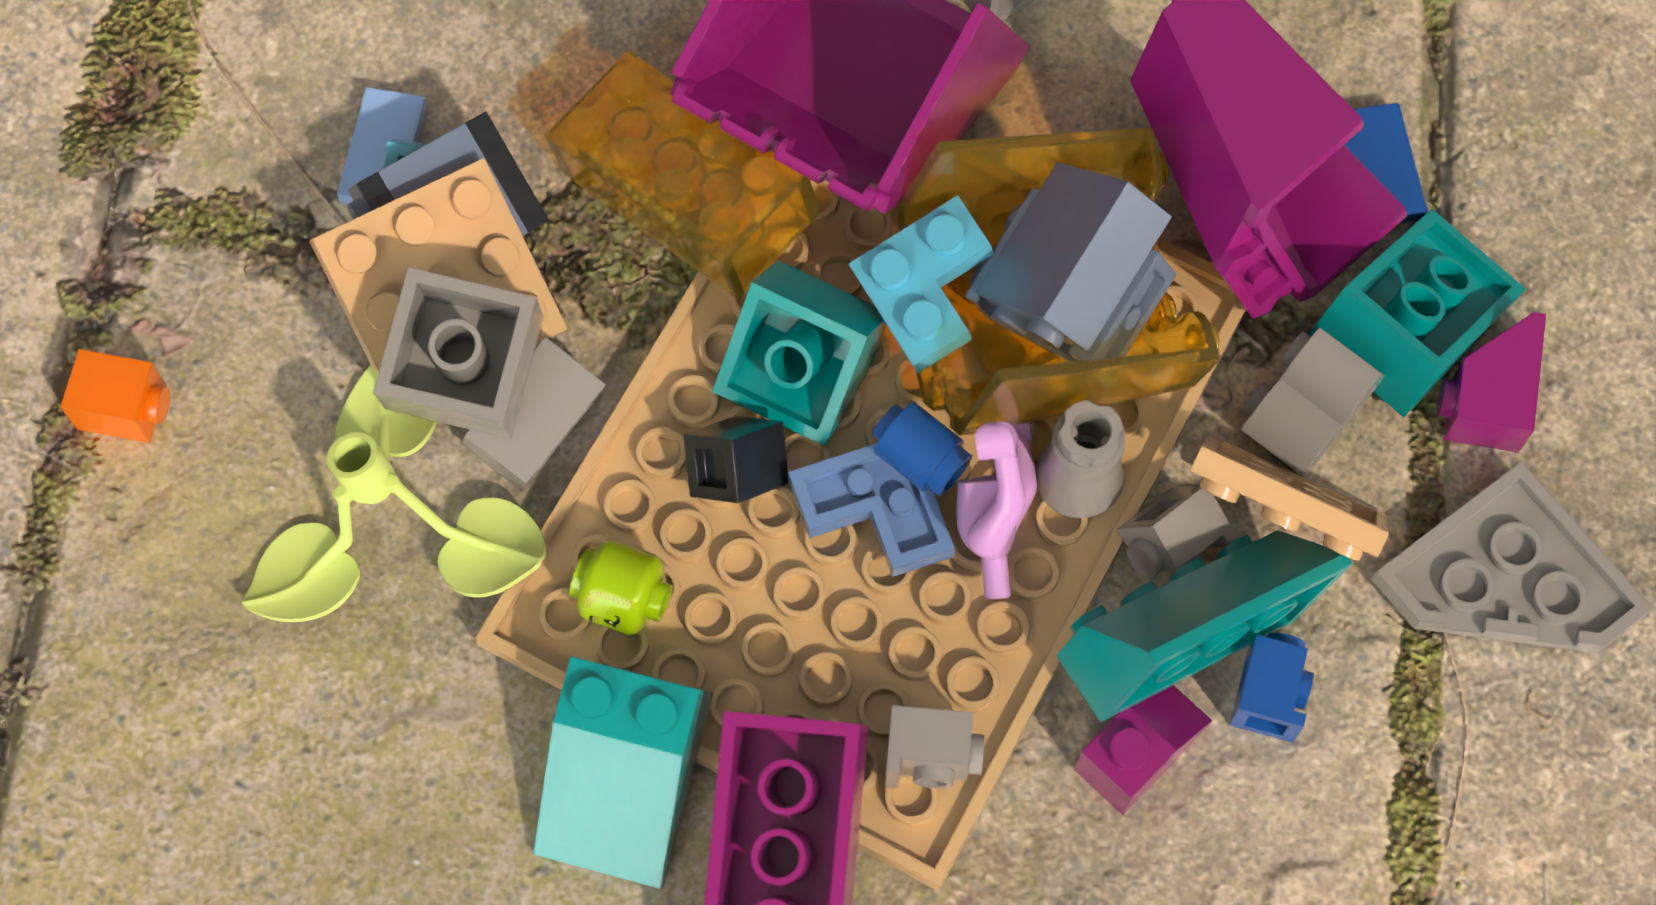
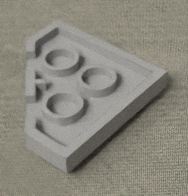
M1522 461L1377 570L1372 577V581L1414 629L1592 653L1602 651L1653 609Z

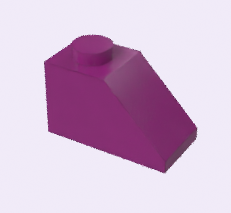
M1531 313L1464 358L1452 380L1443 379L1436 407V415L1446 417L1443 440L1516 453L1520 452L1535 429L1546 314Z
M1172 685L1118 713L1081 751L1074 771L1120 814L1124 815L1203 733L1213 720L1179 689Z

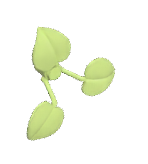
M370 364L355 384L341 411L336 425L335 442L331 445L327 454L328 468L340 483L332 492L333 497L338 503L339 538H337L332 529L320 523H302L288 528L265 550L258 563L252 584L242 598L241 603L247 610L256 615L280 622L314 620L338 609L353 593L361 573L358 563L345 552L353 542L350 502L352 500L358 503L376 504L385 500L390 493H394L438 533L449 538L450 540L442 547L438 556L439 572L450 588L464 596L474 598L487 597L503 592L517 584L541 566L542 561L546 557V544L541 530L530 515L510 501L489 497L473 500L461 511L457 527L455 528L444 522L401 483L389 462L390 456L406 457L420 450L434 432L437 422L386 410L373 394L377 376Z

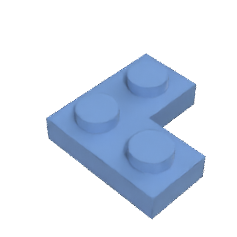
M877 443L788 472V481L809 538L871 519L892 577L954 557L955 548L934 492L930 489L922 492L874 453Z

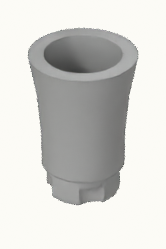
M1090 400L1073 404L1056 422L1050 442L1042 450L1036 461L1037 490L1048 506L1063 515L1074 518L1096 516L1109 509L1121 494L1124 484L1122 455L1125 448V434L1120 416L1111 406H1098Z

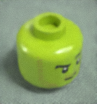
M609 539L604 541L596 550L587 548L584 551L575 569L569 592L570 597L577 599V608L580 616L587 621L626 635H635L645 627L649 619L657 622L661 621L669 604L673 585L663 582L664 564L657 555Z

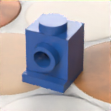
M1269 633L1267 637L1256 634L1246 653L1229 723L1230 726L1291 743L1295 741L1305 725L1307 714L1294 711V708L1302 711L1305 710L1314 678L1313 672L1303 670L1308 648H1305L1306 643L1303 640L1285 633Z

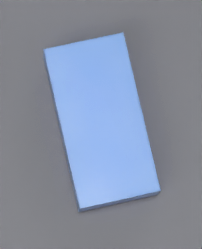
M366 87L337 192L340 204L347 205L353 201L347 190L384 168L388 140L400 139L419 142L428 108L425 97Z

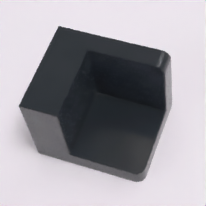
M736 416L683 434L690 497L741 503L788 483L783 421Z

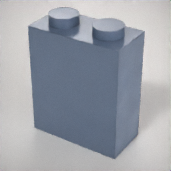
M1057 162L976 293L996 307L991 317L1015 334L1024 337L1027 332L1038 341L1055 350H1058L1061 344L1065 342L1089 351L1172 216L1128 181Z

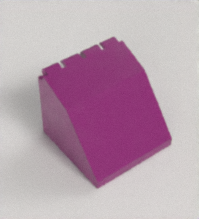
M709 0L671 71L675 75V81L670 94L673 95L672 102L710 124L718 120L721 122L720 129L763 154L770 150L775 152L774 160L819 184L824 180L829 182L828 190L865 211L875 208L885 214L924 187L1018 69L1030 46L989 8L978 2L973 12L969 13L946 0Z

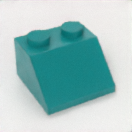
M777 260L751 282L712 392L769 420L783 421L784 427L826 446L869 371L887 325L873 304Z

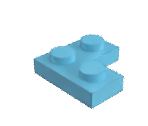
M957 195L849 263V266L918 374L972 340L967 327L941 287L994 255V252L983 232Z

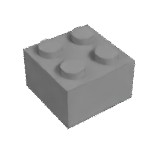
M408 267L373 394L386 410L511 439L544 317L537 297Z

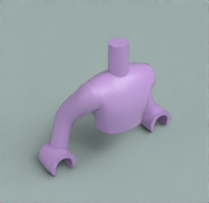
M1024 409L1003 410L995 416L994 422L982 425L975 433L979 460L994 459L996 475L969 477L958 481L956 509L958 531L967 548L981 557L985 599H1002L1011 596L1007 553L1011 550L1016 531L1037 490L1032 448L1034 437L1033 421L1030 414Z

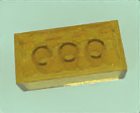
M627 50L544 136L564 175L739 300L749 290L751 282L768 269L821 213L810 179L774 160L775 152L770 150L763 154L720 129L721 122L718 120L710 124L672 102L673 95L670 94L674 81Z

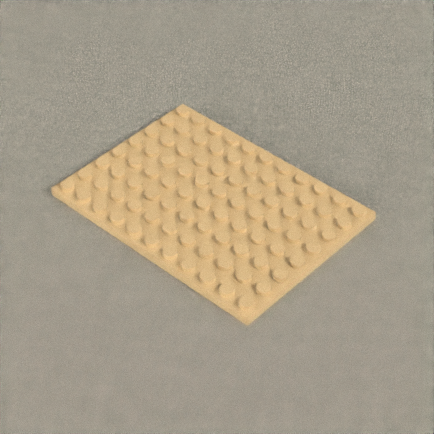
M959 141L924 187L884 214L875 208L865 211L828 190L829 182L824 180L817 184L774 160L775 152L771 151L542 527L541 532L546 544V557L542 561L541 566L517 584L503 591L475 640L481 648L562 690L571 656L712 692L713 697L696 762L718 773L724 711L856 723L869 726L858 849L940 891L1060 664V660L1056 655L1074 635L1070 626L1087 613L1124 543L1117 529L1141 511L1246 311L1218 273L1213 263L1158 238L1152 249L1161 254L1176 273V276L1109 384L986 318L965 297L971 287V278L978 265L941 287L972 337V340L917 374L888 326H886L871 367L830 442L823 446L784 427L788 472L878 443L879 440L872 435L873 430L884 414L895 404L905 409L910 403L916 402L964 440L962 448L973 456L972 460L955 484L943 496L939 497L934 493L955 548L954 557L892 577L871 519L809 538L789 481L782 487L741 503L690 497L683 434L736 416L767 419L713 393L712 390L751 282L777 260L873 304L850 268V262L957 195L994 250L1004 234L1005 223L1012 210L1025 201L1032 188L1039 191L1044 182ZM1085 400H1090L1098 406H1111L1120 416L1125 434V448L1122 455L1124 484L1118 499L1109 509L1096 516L1074 518L1052 509L1042 499L1038 490H1036L1035 496L1016 531L1011 550L1007 553L1011 596L1002 599H985L981 557L970 551L963 543L958 531L956 512L959 480L976 476L996 475L994 459L979 460L975 438L977 429L986 423L994 422L995 416L1003 410H1026L1033 421L1034 437L1032 448L1034 464L1036 465L1040 453L1052 438L1056 422L1069 407ZM609 539L657 555L664 564L663 582L673 585L671 598L661 621L657 622L649 619L645 627L635 635H626L587 621L578 612L577 599L570 597L571 581L584 551L587 548L596 550L604 541ZM892 705L973 712L972 733L984 734L981 775L967 774L966 781L954 780L953 786L949 788L918 786L913 783V776L900 775L898 788L885 787Z

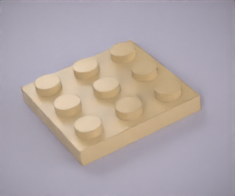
M485 158L309 241L377 377L408 267L537 297L544 315L537 344L541 343L545 337L549 339L568 330Z
M1212 435L1201 446L1190 471L1203 476L1199 487L1232 503H1236L1240 494L1264 505L1260 515L1267 520L1295 532L1298 531L1301 523L1311 526L1325 533L1323 545L1357 561H1360L1363 552L1378 558L1390 534L1388 515L1215 435Z

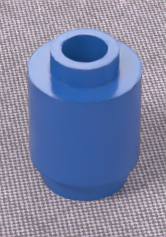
M916 402L910 403L905 409H902L897 404L893 405L880 419L872 433L879 440L874 449V453L922 492L930 489L939 497L943 496L955 484L973 457L962 448L963 439Z

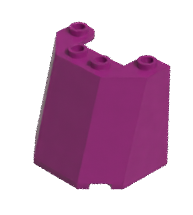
M1172 0V3L1161 12L1131 76L1130 82L1216 270L1245 311L1253 319L1268 314L1278 298L1292 294L1298 302L1315 297L1407 216L1405 207L1344 146L1363 129L1364 123L1360 115L1246 0Z

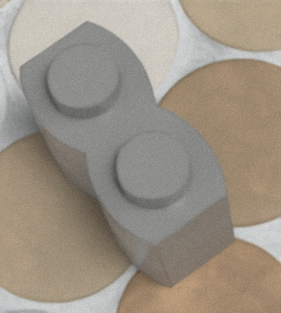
M1320 327L1312 337L1304 331L1296 337L1280 360L1281 363L1288 367L1273 387L1263 382L1241 410L1248 417L1241 430L1301 476H1307L1385 377L1384 374Z

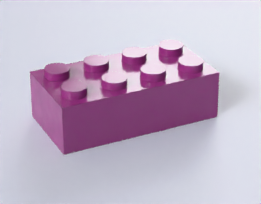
M724 711L704 905H852L869 726L856 723Z

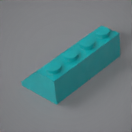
M1278 530L1254 542L1249 535H1245L1223 548L1217 554V560L1207 565L1202 558H1197L1187 563L1169 578L1170 583L1160 588H1157L1153 581L1141 585L1122 599L1120 602L1121 607L1109 613L1103 605L1088 611L1070 626L1074 635L1056 656L1100 722L1250 646L1256 634L1267 637L1269 633H1275L1293 624L1353 564L1349 557L1339 554L1324 545Z

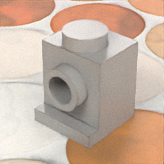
M1199 485L1168 489L1117 529L1128 547L1127 555L1130 563L1139 574L1148 579L1154 578L1161 571H1170L1173 575L1178 569L1197 558L1204 560L1206 555L1203 550L1207 547L1227 546L1238 539L1214 495L1203 490Z
M892 705L885 787L898 788L900 775L913 776L914 784L927 788H949L953 786L954 780L966 781L967 774L981 775L984 734L972 733L973 712Z

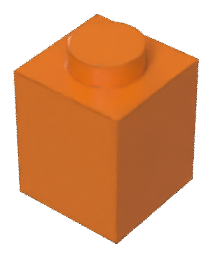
M78 349L60 407L77 430L150 443L156 423L162 424L167 416L170 405V390L153 362Z

